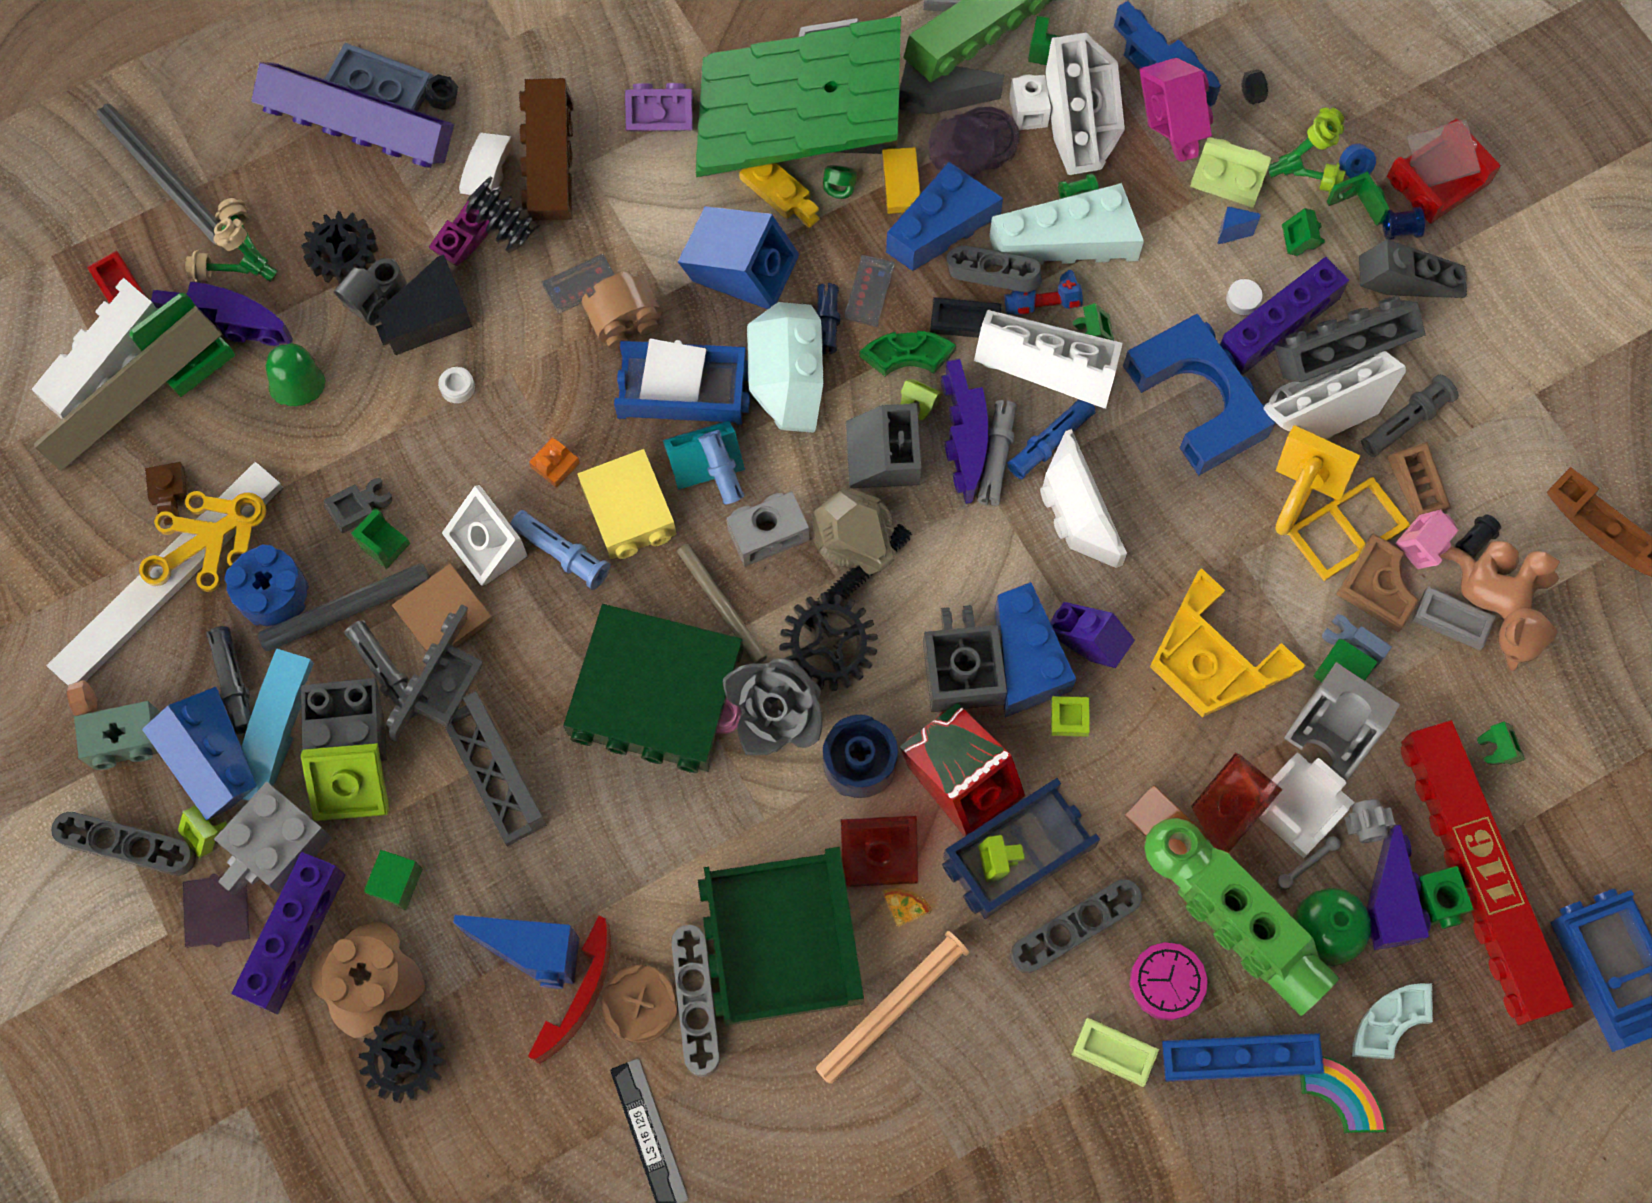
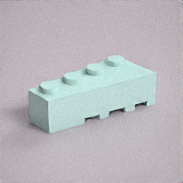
M1122 183L993 216L989 235L994 251L1033 258L1039 264H1043L1044 261H1062V264L1075 263V260L1095 259V262H1109L1110 259L1126 258V261H1138L1144 243Z

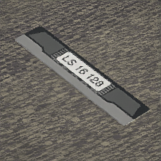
M639 1059L612 1068L610 1072L655 1202L682 1203L687 1201L688 1197Z

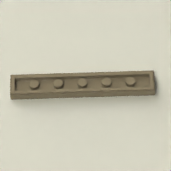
M195 306L34 443L35 448L62 471L222 335L220 330Z

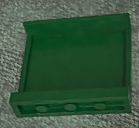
M602 604L563 724L567 735L571 736V741L581 745L591 746L592 742L606 745V749L615 754L627 755V752L630 751L641 754V758L650 763L662 764L663 760L676 763L677 768L685 772L698 773L699 769L708 772L710 767L708 760L727 699L723 678L734 671L736 664L741 661L744 651L742 638Z
M840 847L825 849V854L723 870L710 871L709 866L704 867L705 879H698L701 902L708 901L710 916L703 917L706 940L713 939L715 954L708 955L711 978L719 977L721 991L713 993L716 1016H724L726 1026L863 1005L864 994Z

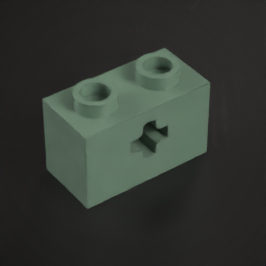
M149 701L74 716L78 758L96 770L113 768L116 766V762L125 760L142 762L152 759L153 754H158V751L142 729L160 711Z

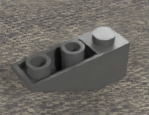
M1389 239L1384 240L1359 256L1360 287L1385 295L1445 298L1467 297L1464 265Z

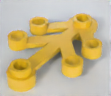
M199 491L189 493L186 496L185 505L191 513L199 515L208 510L227 514L216 523L176 517L168 511L159 513L155 517L154 524L160 533L170 535L176 531L196 536L163 558L157 555L146 557L139 566L141 578L151 586H161L170 579L173 569L206 548L202 571L198 573L196 582L203 591H215L220 585V577L217 571L224 535L237 527L234 549L227 555V563L231 567L233 564L232 559L235 555L248 551L252 528L261 524L266 516L264 501L254 493H241L233 500L208 497ZM196 497L203 499V505L200 508L191 507V501ZM245 506H253L255 512L252 516L245 517L242 515V509ZM166 517L172 518L173 524L170 528L163 529L160 527L162 519ZM156 566L162 567L163 574L159 578H152L150 575L152 568ZM205 575H213L215 581L211 586L202 585V579Z

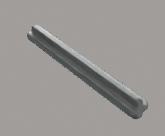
M419 563L258 633L259 642L265 651H271L415 589L430 578L424 564Z

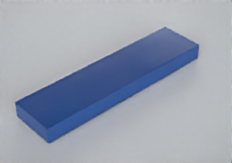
M1320 1033L1162 1041L1165 1082L1324 1074Z

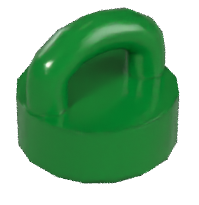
M828 165L824 171L823 189L833 198H848L854 192L858 173L849 167ZM831 184L846 186V189L839 191L834 189Z

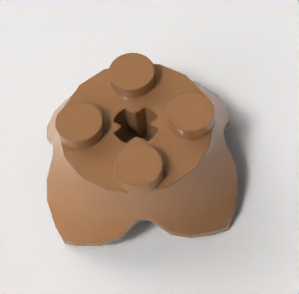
M373 922L357 927L344 939L337 941L334 945L322 951L311 969L313 990L317 996L326 1001L330 1016L336 1026L355 1039L374 1032V1027L381 1025L383 1017L387 1012L403 1010L411 1006L426 990L420 968L411 958L401 952L400 939L397 933L383 922ZM366 967V970L371 973V978L369 981L363 980V985H359V981L355 979L356 974Z

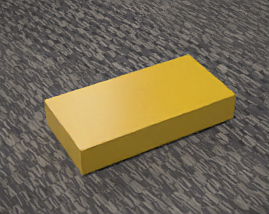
M916 147L882 149L887 214L904 213L920 195Z

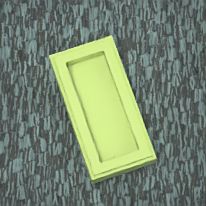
M1087 1017L1071 1055L1144 1087L1159 1049Z

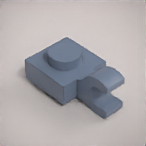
M1337 614L1332 622L1339 626L1341 633L1336 634L1327 628L1322 634V638L1329 644L1335 645L1338 639H1343L1377 661L1374 668L1380 664L1392 648V646L1364 627L1356 628L1345 616Z

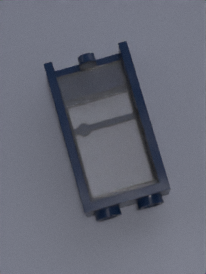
M1058 778L1047 783L945 849L943 855L945 862L942 863V867L953 883L956 881L960 882L966 891L963 898L974 914L980 912L984 919L989 918L993 913L1085 853L1096 848L1100 838L1096 833L1091 837L1080 823L1082 816L1078 808L1074 804L1069 807L1058 790L1061 783ZM997 835L1003 836L1005 846L1022 844L1025 859L1018 861L1017 866L1009 867L1010 872L1000 881L986 883L978 846L987 837Z

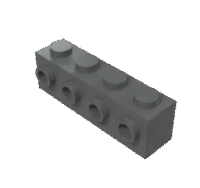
M1393 296L1379 301V307L1371 310L1368 308L1353 310L1348 313L1347 319L1339 322L1336 319L1321 322L1316 325L1317 330L1307 334L1306 331L1289 334L1285 337V342L1274 345L1282 377L1301 383L1423 337L1426 333L1418 302L1400 300L1399 296Z

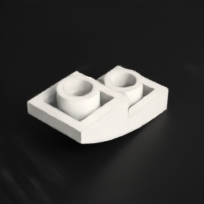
M479 134L464 167L459 186L460 194L472 195L489 176L493 178L489 188L492 190L499 186L504 178L501 166L513 149L511 136Z

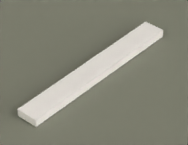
M254 462L219 498L233 500L237 495L249 492L258 495L266 505L283 487L280 482ZM245 506L242 509V515L245 517H250L255 512L253 506ZM207 510L196 520L216 523L227 514ZM237 527L224 535L222 547L236 534ZM182 533L159 556L165 557L196 535ZM206 548L173 569L170 579L161 586H151L139 575L46 666L68 686L83 680L86 682L202 568ZM159 566L152 568L150 572L151 577L159 578L163 574V568Z

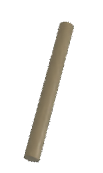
M689 544L681 546L677 550L680 558L734 635L742 638L743 648L755 664L762 663L767 658L765 652Z

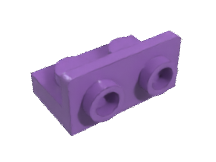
M647 83L633 84V89L625 90L626 131H693L692 89H686V84L668 83L666 84V89H653V84Z

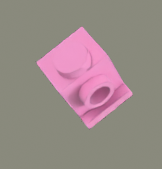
M1437 510L1419 515L1395 544L1400 550L1404 551V555L1417 569L1439 565L1442 562L1440 556L1451 547L1450 540L1459 530L1450 516L1443 513L1442 510Z

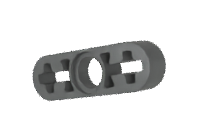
M970 246L955 247L947 255L949 273L958 280L1020 292L1033 291L1042 283L1040 264L1033 258ZM992 265H1000L1003 267L1000 271L995 273L985 271L988 267Z

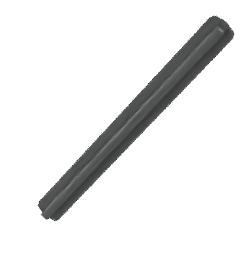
M105 104L102 108H99L97 116L212 243L217 244L214 242V228L219 221L216 220L215 216L111 104Z

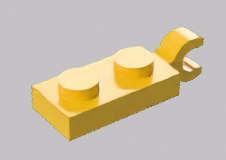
M777 163L745 168L739 172L740 180L786 220L794 213L809 228L820 220L816 215L819 208L809 200L810 191Z

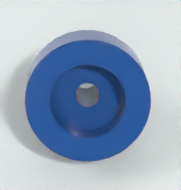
M1353 144L1347 147L1341 154L1339 160L1340 170H1344L1345 175L1350 179L1365 172H1368L1370 175L1376 165V156L1365 145Z

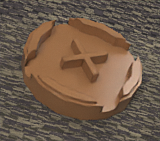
M633 965L621 969L609 979L605 987L601 1002L604 1020L616 1036L628 1042L646 1043L658 1039L670 1029L677 1016L678 999L675 987L665 973L656 968L646 965Z

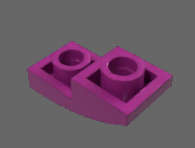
M469 201L466 202L453 223L449 220L445 222L428 247L438 255H444L446 260L455 266H458L470 256L488 236L486 228L489 220L478 224L476 222L478 210L467 214L465 210Z

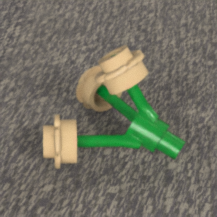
M234 198L222 201L218 205L219 212L215 214V218L219 223L214 228V242L218 246H223L227 251L238 248L244 254L239 264H215L211 262L209 253H200L199 250H196L192 256H187L185 264L186 274L188 277H192L194 282L210 281L212 271L240 272L244 274L251 272L256 277L261 275L269 282L278 273L276 269L267 264L269 260L260 254L243 226L249 218L244 201Z

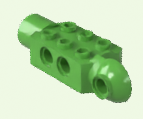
M1171 818L1162 820L1152 827L1146 837L1144 847L1147 861L1154 871L1165 878L1171 879L1180 888L1177 893L1187 902L1186 909L1197 921L1201 923L1205 921L1215 931L1213 936L1222 947L1227 950L1233 949L1243 959L1241 964L1251 976L1256 979L1261 977L1300 1016L1313 1007L1337 983L1340 978L1319 958L1313 937L1227 852L1214 848L1205 839L1197 826L1188 820ZM1178 839L1182 841L1186 846V854L1178 855L1172 852L1169 848V840ZM1225 902L1231 904L1234 908V911L1229 909ZM1253 930L1259 932L1262 939L1258 938Z

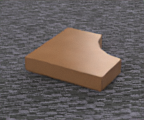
M1374 533L1367 540L1336 595L1397 632L1402 630L1419 601L1408 591L1402 579L1400 564L1404 551Z

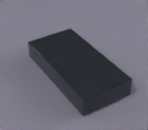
M934 297L930 333L979 338L987 310L1001 313L1002 304Z

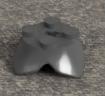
M777 658L769 663L747 664L735 669L723 678L725 695L730 703L741 709L742 714L737 725L738 737L746 755H769L777 752L790 742L794 743L798 748H807L819 741L823 720L821 707L818 702L821 691L804 669L795 662ZM779 699L782 701L783 707L777 704Z

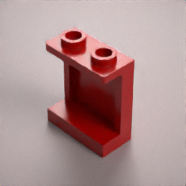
M1456 118L1446 125L1441 136L1405 160L1401 156L1395 159L1387 177L1393 188L1401 192L1409 200L1415 212L1423 216L1431 224L1491 184L1501 165Z

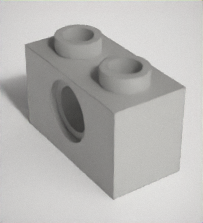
M792 491L784 495L783 493H775L767 497L764 503L754 507H740L733 511L731 516L726 517L728 532L744 567L810 541L809 526ZM766 521L776 525L769 531H763L758 528L762 522Z

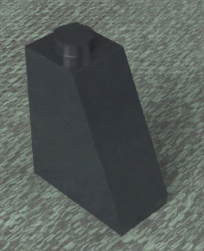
M444 255L435 258L377 311L382 323L376 326L383 346L390 344L395 355L472 327L467 310Z

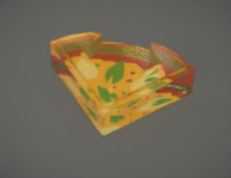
M897 887L882 890V894L897 927L932 913L928 902L912 891Z

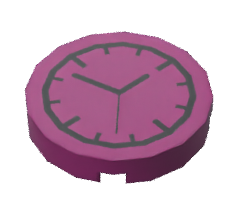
M1164 942L1150 946L1137 957L1131 968L1129 985L1134 998L1138 1002L1137 1004L1144 1012L1156 1019L1173 1021L1187 1017L1200 1006L1207 992L1208 978L1203 963L1193 951L1181 944Z

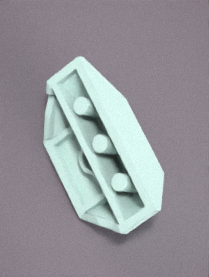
M778 302L751 321L747 326L748 388L763 409L775 420L774 423L780 430L814 433L823 389L821 319L812 305Z

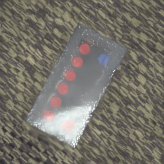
M601 254L542 281V284L557 314H560L581 304V300L586 293L590 298L596 293L593 286L615 274L604 254Z
M865 255L861 256L845 311L846 320L878 327L895 262Z

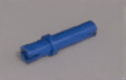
M1077 399L1070 408L1038 436H1032L1027 441V446L1007 462L1010 472L1022 480L1041 461L1045 462L1051 458L1052 451L1059 446L1065 431L1072 429L1074 432L1096 413L1094 405Z

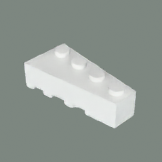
M124 278L115 287L120 292L110 304L104 301L95 311L99 318L90 329L86 331L81 329L73 338L74 342L71 352L68 355L60 354L32 388V391L61 419L67 416L141 353L140 349L130 338L129 333L132 328L157 309L147 297Z
M987 310L982 323L974 361L982 363L988 368L1004 371L1106 409L1123 343Z

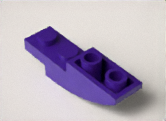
M190 281L186 294L214 325L217 324L227 339L234 342L254 340L269 346H278L279 343H292L293 338L285 323L261 304L225 288ZM153 290L151 302L158 310L179 293Z
M957 359L947 361L945 375L941 376L943 393L945 396L950 395L953 406L949 407L953 426L950 427L949 440L944 441V447L948 461H954L957 472L953 473V481L956 492L963 493L965 504L972 503L975 498L984 469L988 443V415L983 387L969 390L961 360Z

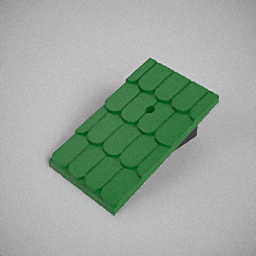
M901 16L850 23V27L810 32L803 37L751 44L749 48L715 52L707 57H703L696 178L826 153L882 154V149H896L898 140Z

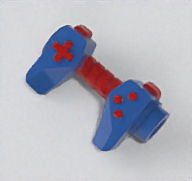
M1068 270L1060 276L1058 291L1036 294V290L1030 292L1012 290L1011 294H1005V309L1007 315L1014 314L1016 316L1030 314L1034 312L1035 308L1062 304L1066 309L1082 307L1083 295L1081 285L1077 283L1074 272Z

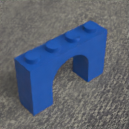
M1198 313L1127 351L1123 367L1141 393L1170 377L1184 373L1203 376L1219 389L1224 401L1223 412L1212 420L1186 433L1180 445V450L1198 476L1269 437L1275 422L1264 410L1266 404H1262L1257 398L1251 381L1245 376L1242 377L1235 367V361L1231 353L1226 349L1223 350L1216 340V335L1211 325L1207 322L1204 323Z

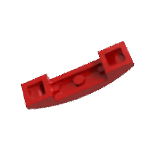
M600 915L581 949L585 956L593 959L560 1027L545 1021L528 1054V1057L538 1064L552 1057L573 1038L588 1018L602 990L610 959L611 934L608 921Z

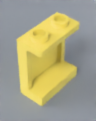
M644 449L577 473L610 559L617 557L619 559L629 558L635 555L638 549L649 545H663L670 541L672 536L677 534L674 520Z

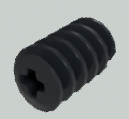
M489 176L467 199L469 203L465 211L467 214H471L478 210L479 213L476 218L478 224L489 220L486 232L489 234L499 230L496 242L501 243L509 240L506 251L510 253L517 250L540 225L532 229L529 227L533 219L531 215L520 219L519 216L523 207L520 205L510 209L509 206L513 197L510 195L500 199L499 196L503 187L498 186L491 190L489 186L493 178Z

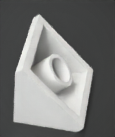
M480 485L474 486L442 532L443 536L481 586L487 585L528 556L521 538Z

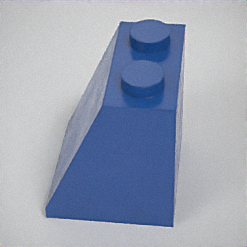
M705 206L685 248L681 252L678 263L692 282L769 309L778 302L800 254L773 214Z

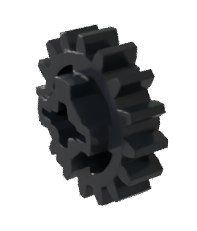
M337 211L335 219H330L325 214L323 215L324 223L319 224L313 221L312 225L315 231L304 233L307 240L306 243L301 244L305 253L303 256L308 267L311 268L313 274L316 277L322 274L327 283L333 277H336L340 284L353 268L367 270L366 263L374 264L376 262L373 253L378 252V246L375 241L376 236L372 228H369L366 220L363 218L358 221L355 213H350L347 219L343 217L341 211Z
M404 1015L401 1025H398L396 1020L391 1017L388 1018L387 1029L384 1030L377 1025L374 1027L377 1035L374 1040L370 1038L364 1039L363 1042L370 1049L369 1052L360 1053L359 1058L368 1062V1066L363 1067L359 1071L363 1076L372 1077L366 1085L368 1089L374 1090L381 1087L378 1097L386 1100L392 1092L393 1101L396 1103L402 1102L404 1094H407L410 1100L416 1101L418 1099L417 1090L422 1089L427 1093L432 1091L428 1084L430 1079L441 1080L442 1077L439 1073L435 1072L436 1066L446 1065V1060L437 1057V1053L445 1049V1046L441 1042L433 1043V1040L439 1034L435 1029L432 1028L424 1033L427 1024L425 1021L419 1019L412 1026V1018ZM403 1034L401 1040L390 1044L386 1043L392 1037ZM422 1041L427 1050V1063L422 1061L420 1049L423 1045ZM393 1052L397 1055L399 1053L406 1055L416 1066L400 1064L395 1060L396 1058L389 1054ZM379 1056L382 1057L385 1066L382 1075L378 1067ZM416 1074L419 1076L413 1082L402 1085L405 1078Z

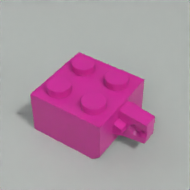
M1178 58L1140 68L1148 127L1170 140L1176 160L1182 162L1198 157L1199 140L1212 136L1211 125L1214 121L1212 110L1207 104L1206 92L1209 90V83L1203 70Z

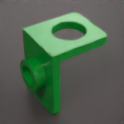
M1368 172L1333 186L1326 201L1329 206L1358 195L1375 225L1378 226L1383 223L1389 211V206L1381 187L1376 186ZM1351 187V188H1350L1349 190H1347L1346 192L1340 194V193H1341L1343 190H1345L1346 188Z

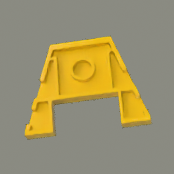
M1201 568L1197 572L1150 668L1203 718L1299 674L1306 665L1282 643L1257 667H1254L1201 617L1225 592V589Z

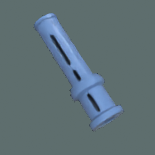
M520 510L513 517L510 523L512 528L518 534L524 536L537 547L561 562V567H563L565 572L568 574L575 573L585 580L586 586L592 590L603 583L611 568L609 562L606 560L599 561L587 552V548L584 545L572 544L524 510Z

